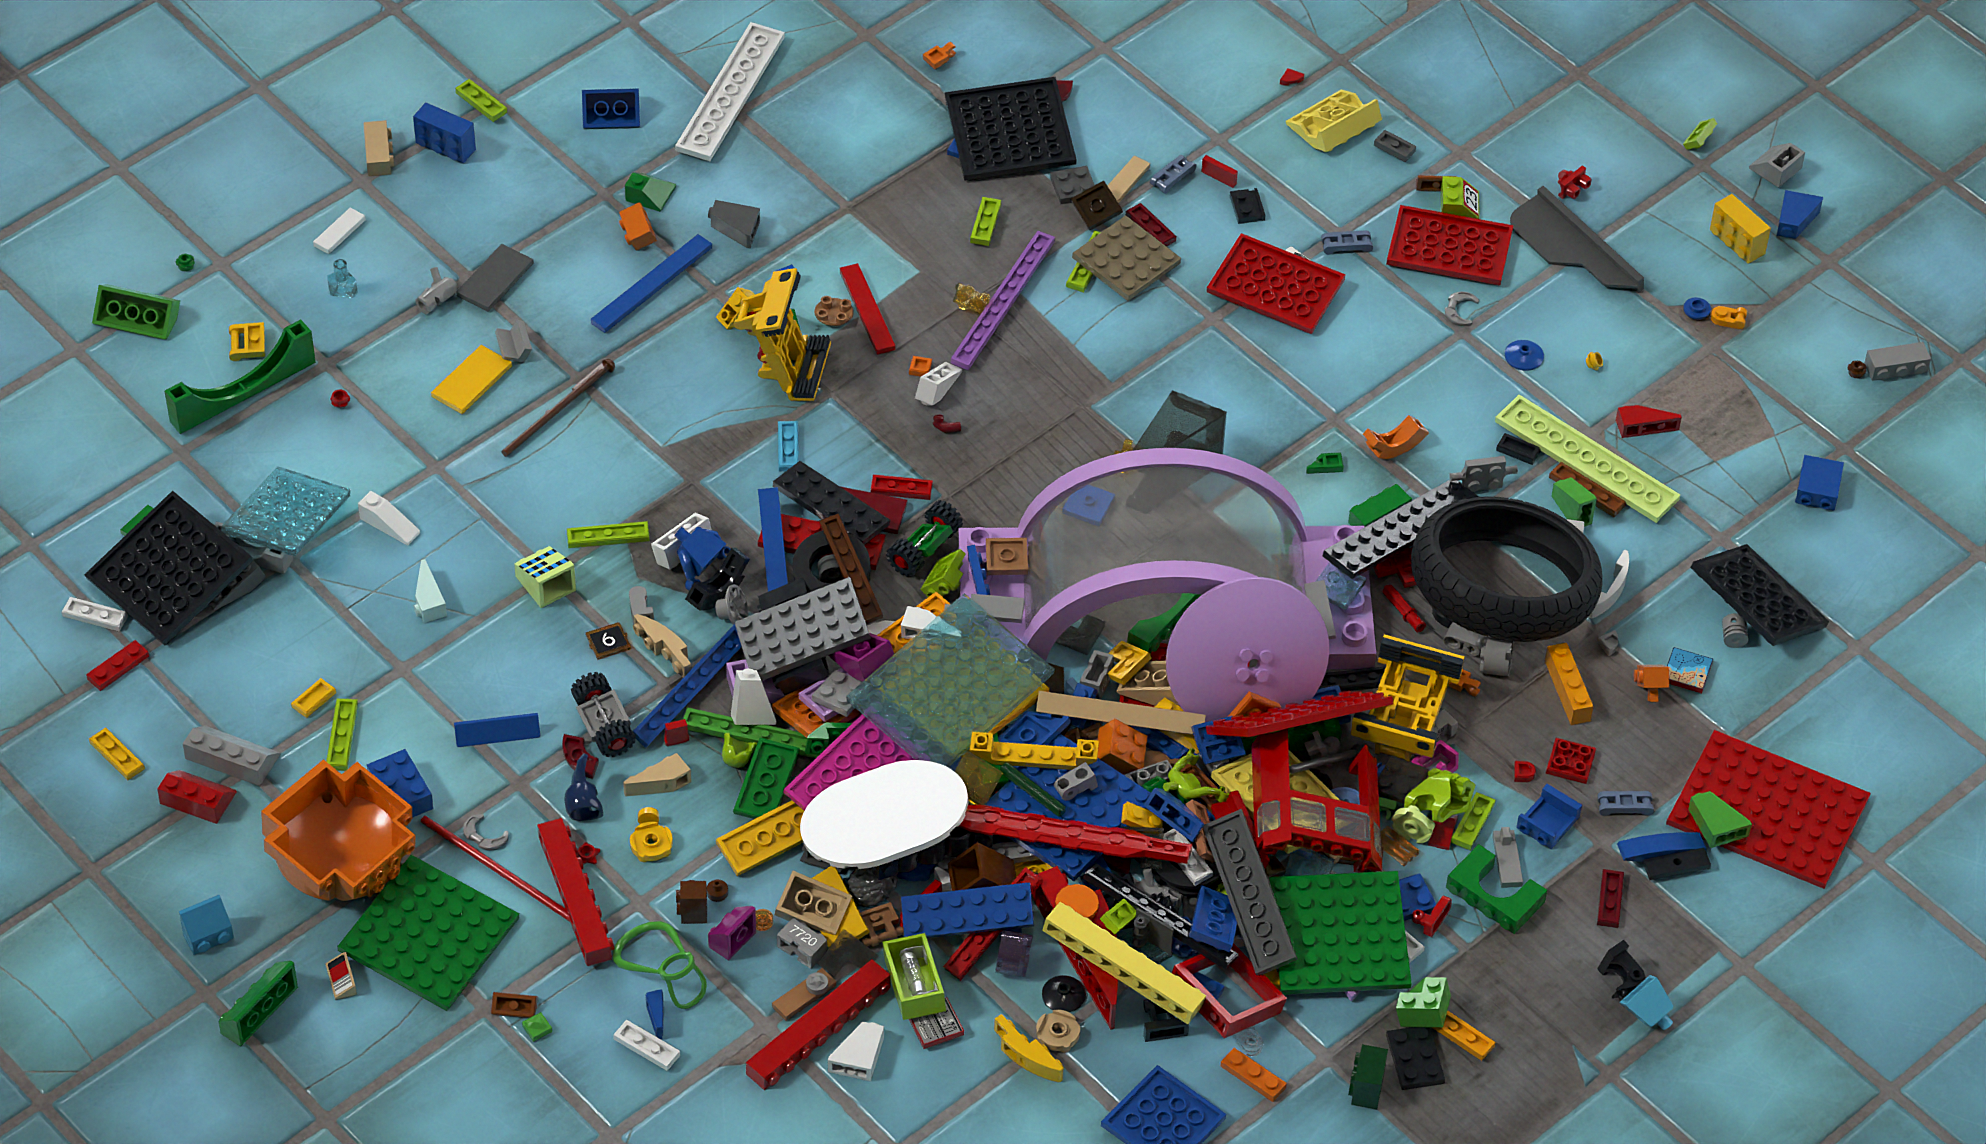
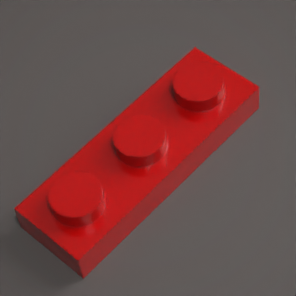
M134 640L87 673V680L101 691L148 658L149 652Z

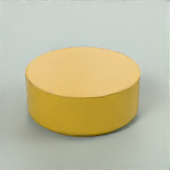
M645 807L639 810V824L651 821L659 822V812L655 808Z

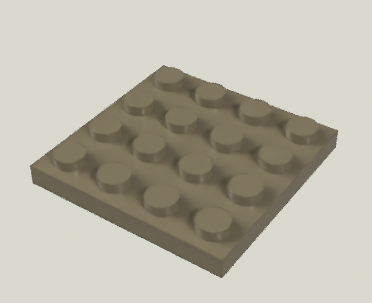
M1126 215L1074 251L1072 255L1074 260L1088 271H1091L1093 275L1127 301L1181 263V258Z

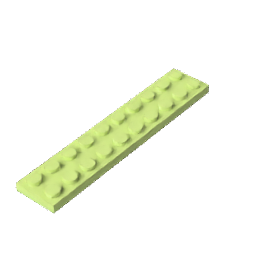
M1518 395L1495 417V422L1524 441L1540 447V451L1559 463L1563 462L1625 500L1628 506L1655 523L1680 500L1679 493L1521 395Z

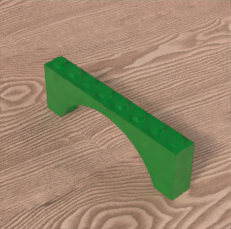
M301 319L285 327L277 344L268 356L249 373L229 384L211 389H197L180 382L164 390L170 423L182 434L316 363L312 331Z

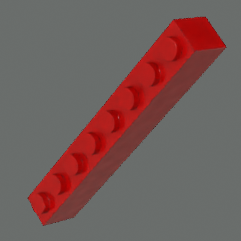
M562 818L537 824L541 846L586 965L591 966L612 960L613 940L606 935L608 934L606 922H601V909L599 905L595 906L596 898L593 889L588 888V885H590L587 873L582 872L584 867L581 857L576 856L578 852L575 841H570L571 831L569 826L564 825Z
M871 959L746 1062V1075L763 1090L767 1089L770 1085H775L782 1075L786 1072H791L799 1061L808 1058L816 1047L822 1046L832 1034L838 1033L849 1020H854L861 1010L865 1007H870L877 997L887 993L890 989V974Z

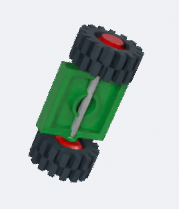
M944 500L936 501L925 512L924 517L927 519L926 523L928 524H922L908 539H898L886 551V557H889L887 560L891 562L890 565L896 568L895 571H900V574H905L906 577H912L924 566V556L929 557L934 554L935 550L942 543L946 542L948 538H951L962 527L963 519L959 517L961 514L956 512L957 509L955 507H951L952 504H947Z

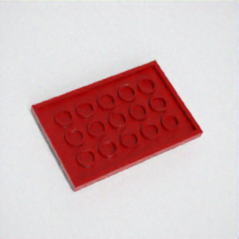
M1400 205L1386 265L1501 285L1514 225Z
M1241 233L1207 286V293L1312 334L1343 284L1346 274Z

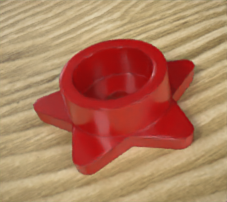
M585 842L577 850L576 856L581 857L583 865L586 863L595 865L597 864L596 856L600 853V848H594V846Z

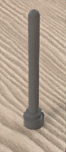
M1360 742L1354 744L1350 750L1289 766V773L1294 774L1349 758L1355 759L1366 743Z

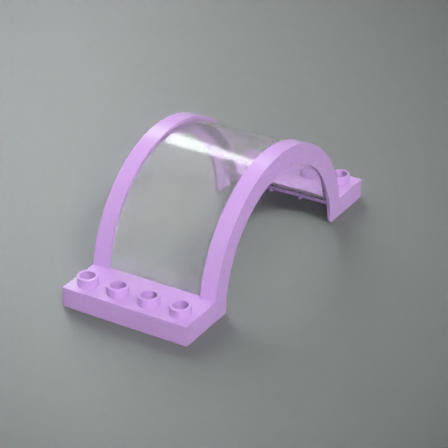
M1153 448L1110 455L1075 468L1048 485L1028 506L1018 528H959L958 548L966 553L962 560L963 565L959 569L963 573L959 580L961 582L959 585L960 602L970 603L971 594H977L967 552V546L975 545L977 553L981 552L983 564H980V567L985 568L987 580H984V584H989L990 595L1024 598L1025 606L1022 623L969 620L1022 665H1024V659L1027 656L1046 662L1049 651L1055 641L1067 628L1083 616L1111 603L1158 593H1192L1203 595L1210 589L1231 580L1247 577H1264L1287 583L1298 589L1305 596L1304 584L1324 580L1336 633L1335 639H1329L1327 669L1375 667L1376 645L1369 570L1351 579L1322 556L1325 549L1363 529L1364 526H1305L1304 517L1299 505L1285 487L1269 474L1244 461L1218 453L1186 448ZM986 538H1027L1028 575H987Z

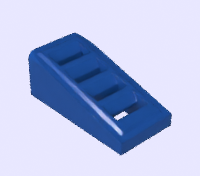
M662 989L647 992L645 996L646 1008L657 1038L662 1039L663 992Z

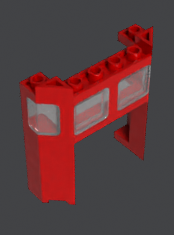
M1288 728L1273 734L1258 735L1252 743L1254 841L1257 850L1265 854L1275 855L1278 850L1284 851L1287 845H1292L1293 847L1306 848L1316 852L1320 851L1334 856H1343L1357 860L1353 865L1354 872L1357 873L1382 872L1377 759L1375 756L1373 758L1370 754L1368 746L1365 744L1349 766V773L1358 775L1359 805L1290 790Z

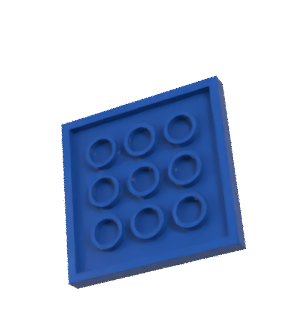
M1157 1065L1101 1121V1127L1125 1144H1202L1226 1119V1113Z

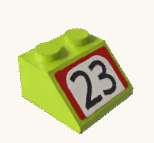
M1443 176L1441 212L1479 219V191L1462 177Z

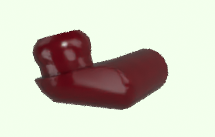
M941 414L933 417L934 427L943 433L961 431L960 422L947 423Z

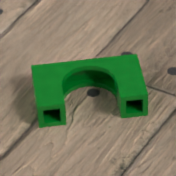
M1478 844L1448 875L1446 888L1452 894L1465 900L1468 905L1481 911L1487 918L1493 919L1502 928L1515 934L1545 903L1547 889L1529 879L1512 896L1500 898L1489 895L1482 889L1479 882L1494 868L1496 855Z

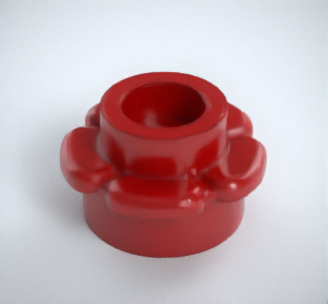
M335 390L330 398L331 404L334 407H345L350 401V396L345 390Z

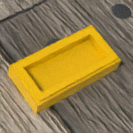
M320 678L291 703V706L307 718L334 696L336 689Z

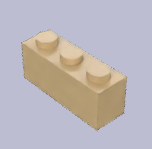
M386 120L364 122L368 176L391 175V167L394 166L393 155L389 154L393 153L392 141L388 142V139H392L391 128H387Z

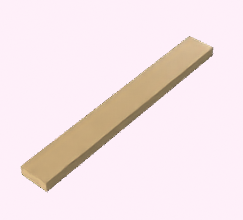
M1039 691L1036 712L1101 722H1110L1115 718L1129 726L1193 735L1191 727L1205 723L1206 715L1045 691Z

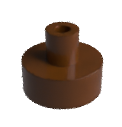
M719 879L709 882L707 885L708 898L714 902L725 900L728 896L727 883Z

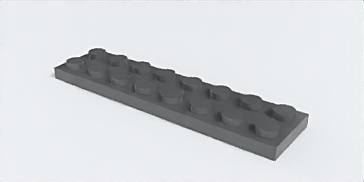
M1237 810L1205 824L1203 829L1256 975H1263L1298 960L1243 810Z

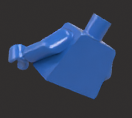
M681 527L674 535L682 542L677 554L686 579H688L685 587L690 591L694 582H701L699 579H695V577H699L716 558L725 559L727 557L725 554L729 553L730 547L725 546L726 543L721 539L717 531L697 527L691 534Z

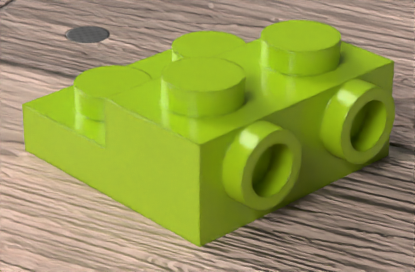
M959 549L939 559L920 590L927 597L935 592L943 597L950 590H956L961 583L959 580L963 573L959 569L963 565L962 560L966 553Z

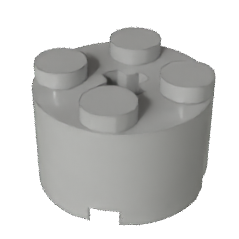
M1484 636L1483 644H1486V646L1481 648L1480 659H1484V661L1480 663V673L1509 676L1514 641Z

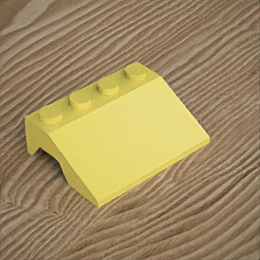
M1341 89L1286 120V125L1313 148L1329 152L1337 145L1346 143L1351 137L1360 135L1365 129L1374 127L1376 123L1382 120L1377 99L1364 105L1356 93Z

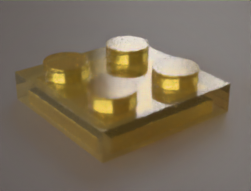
M968 750L964 753L954 771L966 786L968 801L975 805L987 804L1003 772Z

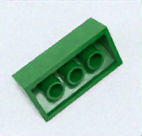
M276 962L271 968L266 969L263 976L249 987L248 992L242 998H238L234 1006L220 1017L218 1021L220 1033L241 1047L298 988L294 962Z

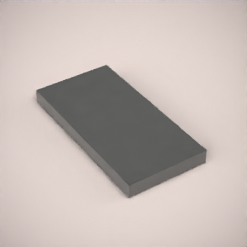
M501 244L456 291V295L489 312L534 264L533 259Z

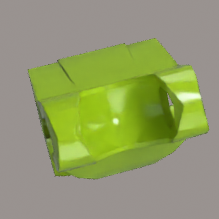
M1433 768L1428 771L1429 777L1407 794L1404 808L1413 805L1418 807L1420 811L1431 810L1432 820L1444 822L1451 815L1463 813L1469 809L1476 784L1457 773L1451 774L1447 770L1442 771Z

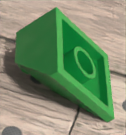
M633 172L625 184V201L633 204L640 202L643 207L661 212L676 188V184L644 173Z

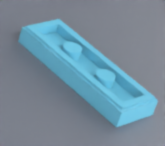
M778 421L779 471H787L799 462L798 421Z

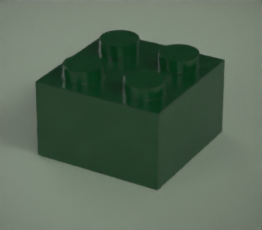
M1362 1044L1361 1052H1356L1348 1093L1349 1096H1352L1351 1105L1378 1109L1388 1049Z

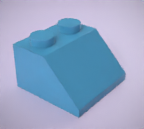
M220 895L179 911L183 936L193 955L205 952L219 944L227 943L234 938L232 925Z

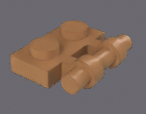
M891 902L860 912L870 931L867 934L868 938L861 940L863 948L868 946L875 947L880 942L894 940L898 936L904 935L902 926L895 929L893 925L899 924V918ZM885 928L886 932L876 935L875 931Z

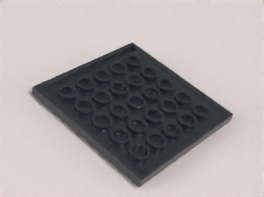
M1056 77L945 92V101L964 181L1077 164Z
M172 491L89 569L84 576L165 646L254 560L251 555Z

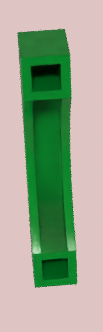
M1181 593V598L1169 611L1150 619L1139 620L1128 632L1127 643L1145 650L1149 654L1156 652L1160 643L1169 638L1186 609L1201 594Z

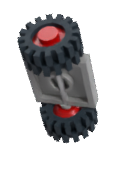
M590 672L586 677L582 675L581 680L577 679L576 683L572 684L571 692L578 705L576 707L592 741L596 742L603 756L610 757L611 755L615 757L616 754L622 755L621 752L623 751L626 753L628 751L627 748L633 747L632 744L635 743L636 737L630 727L631 722L615 690L611 689L603 673L598 674V672H594L592 675Z

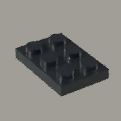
M1409 1027L1386 1032L1401 1090L1445 1084L1444 1073L1430 1027Z

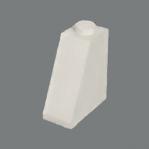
M736 670L731 717L735 725H776L775 716L757 670Z
M862 1022L829 1056L828 1072L871 1081L884 1040V1026L873 1022Z

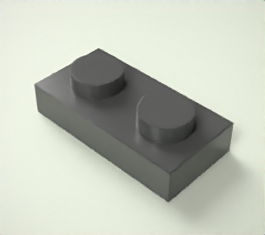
M1384 130L1374 140L1375 147L1404 162L1416 152L1415 145L1387 130Z

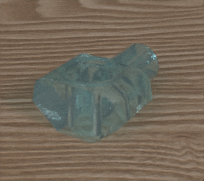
M343 259L334 261V273L327 275L329 294L346 298L355 297L358 293L356 279L348 272L347 262Z

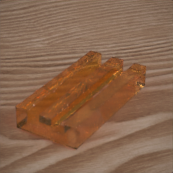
M1386 826L1375 837V844L1379 847H1384V851L1403 866H1406L1408 861H1412L1414 856L1419 855V850L1389 826ZM1400 845L1403 846L1410 853L1406 852L1403 848L1400 847Z

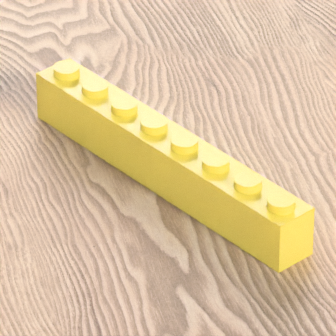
M1059 902L1046 918L1042 931L1186 1024H1189L1202 1008L1206 995L1199 989L1192 987L1179 976H1175L1167 971L1162 965L1156 964L1143 953L1131 948L1126 942L1117 939L1107 930L1094 924L1090 919L1075 912L1070 906Z

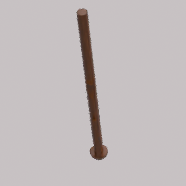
M604 359L598 367L572 388V392L552 409H548L539 420L501 451L502 454L507 457L607 371L612 373L615 369V363L611 359Z

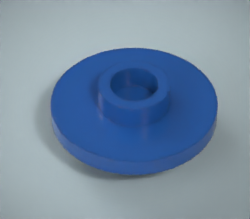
M1694 297L1684 303L1683 310L1688 317L1699 320L1709 316L1711 306L1706 300Z

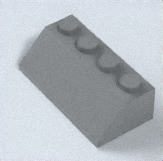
M208 726L193 728L183 742L185 759L258 786L262 784L280 756V753Z

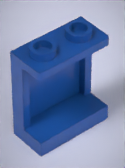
M1804 455L1795 503L1834 511L1838 499L1844 462Z
M1546 784L1542 788L1541 797L1525 815L1521 813L1518 816L1516 828L1523 834L1537 840L1541 845L1552 849L1580 818L1582 804Z

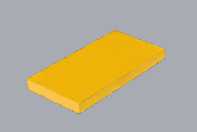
M480 345L431 392V397L463 414L512 367V362L503 359L501 355Z
M830 866L812 877L814 880L851 895L837 867ZM853 898L850 900L836 935L820 931L827 939V945L833 955L870 933Z

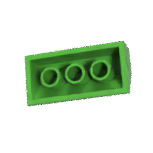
M108 284L99 285L92 323L167 340L177 321L180 300Z

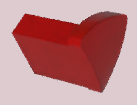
M685 719L665 724L664 742L666 746L689 741L688 725Z

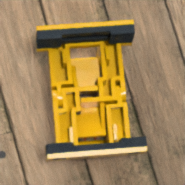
M797 269L774 271L771 279L765 282L761 293L741 299V309L738 318L734 321V327L739 330L745 329L749 335L757 337L760 344L757 357L763 362L762 367L758 370L760 378L777 380L790 401H814L831 341L829 335H826V337L825 335H822V337L821 335H818V337L816 335L814 337L812 335L809 337L808 335H802L796 320H793L794 315L790 305L794 291H797L801 278ZM791 360L796 361L795 366L792 365Z
M1384 634L1380 645L1378 662L1386 664V668L1376 693L1383 692L1384 696H1392L1394 704L1371 709L1369 714L1363 712L1355 713L1352 720L1351 735L1375 743L1376 754L1384 753L1402 758L1408 763L1412 754L1432 758L1437 740V733L1432 732L1449 682L1459 683L1465 656ZM1406 669L1429 675L1430 678L1427 686L1404 680Z

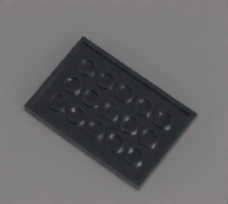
M1748 544L1693 561L1690 567L1772 646L1826 628L1829 623L1814 606Z

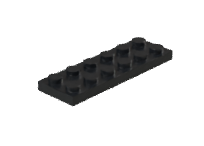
M802 461L797 462L773 481L774 488L778 487V491L820 519L839 514L846 532L857 537L864 545L890 525V519Z

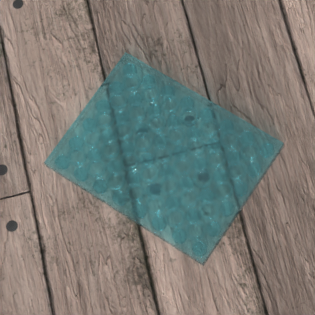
M964 593L846 696V700L915 760L930 761L949 767L970 749L972 732L988 733L1051 677L1055 669Z

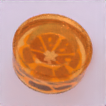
M766 909L756 910V930L766 931L770 929L773 925V914Z

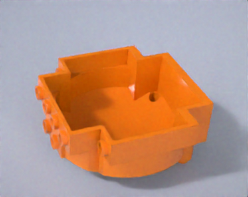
M323 759L261 811L262 834L266 837L264 839V851L276 860L282 875L292 886L309 896L330 901L337 898L341 901H347L366 895L371 897L375 892H380L389 880H393L399 875L402 858L405 855L411 854L415 849V834L405 827L412 820V806L358 762L341 774Z

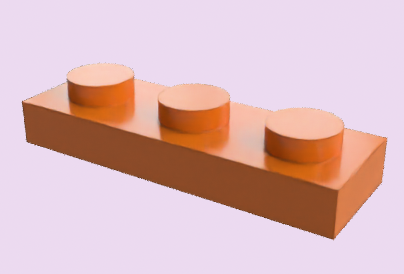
M1233 1048L1221 1061L1220 1067L1272 1102L1286 1089L1287 1083L1236 1048Z

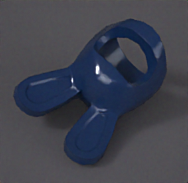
M585 753L577 761L571 785L566 790L564 797L567 815L576 821H587L603 817V807L597 798V789L594 784L586 781L585 767L588 754Z

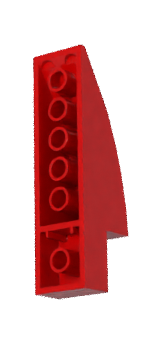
M1058 866L1036 874L1043 882L1033 893V901L1045 920L1055 908L1057 894L1062 888L1068 886V878L1065 873H1061ZM1098 889L1094 892L1098 897L1099 907L1091 921L1116 937V934L1114 935L1111 930L1107 929L1100 920L1109 911V908L1101 890ZM1058 941L1110 1030L1114 1029L1118 979Z

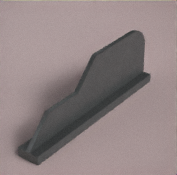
M1542 186L1537 189V195L1519 206L1511 214L1510 225H1514L1513 231L1549 264L1583 266L1605 287L1633 288L1637 293L1644 289V277L1546 187Z

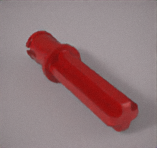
M1386 585L1383 589V594L1401 613L1403 620L1408 622L1417 633L1423 631L1426 623L1418 616L1417 610L1411 608L1392 585Z

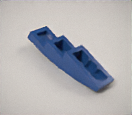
M1699 832L1654 834L1622 840L1617 843L1624 861L1643 862L1647 858L1705 848L1706 851Z

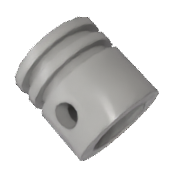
M1738 613L1725 616L1722 619L1725 645L1732 648L1746 645L1749 639L1747 621Z

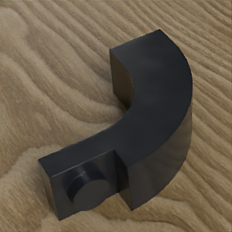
M731 548L717 573L707 581L694 582L685 600L699 611L715 608L717 600L725 599L726 591L730 585L735 584L739 586L745 578V575L742 573L750 558L737 548Z

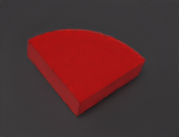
M1287 68L1280 79V85L1289 86V84L1296 82L1298 84L1303 81L1305 74Z

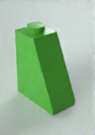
M1571 477L1553 483L1551 497L1566 519L1583 521L1584 527L1591 525L1597 501L1596 496Z
M1711 791L1697 793L1691 797L1688 810L1710 848L1749 837L1752 826L1750 820Z

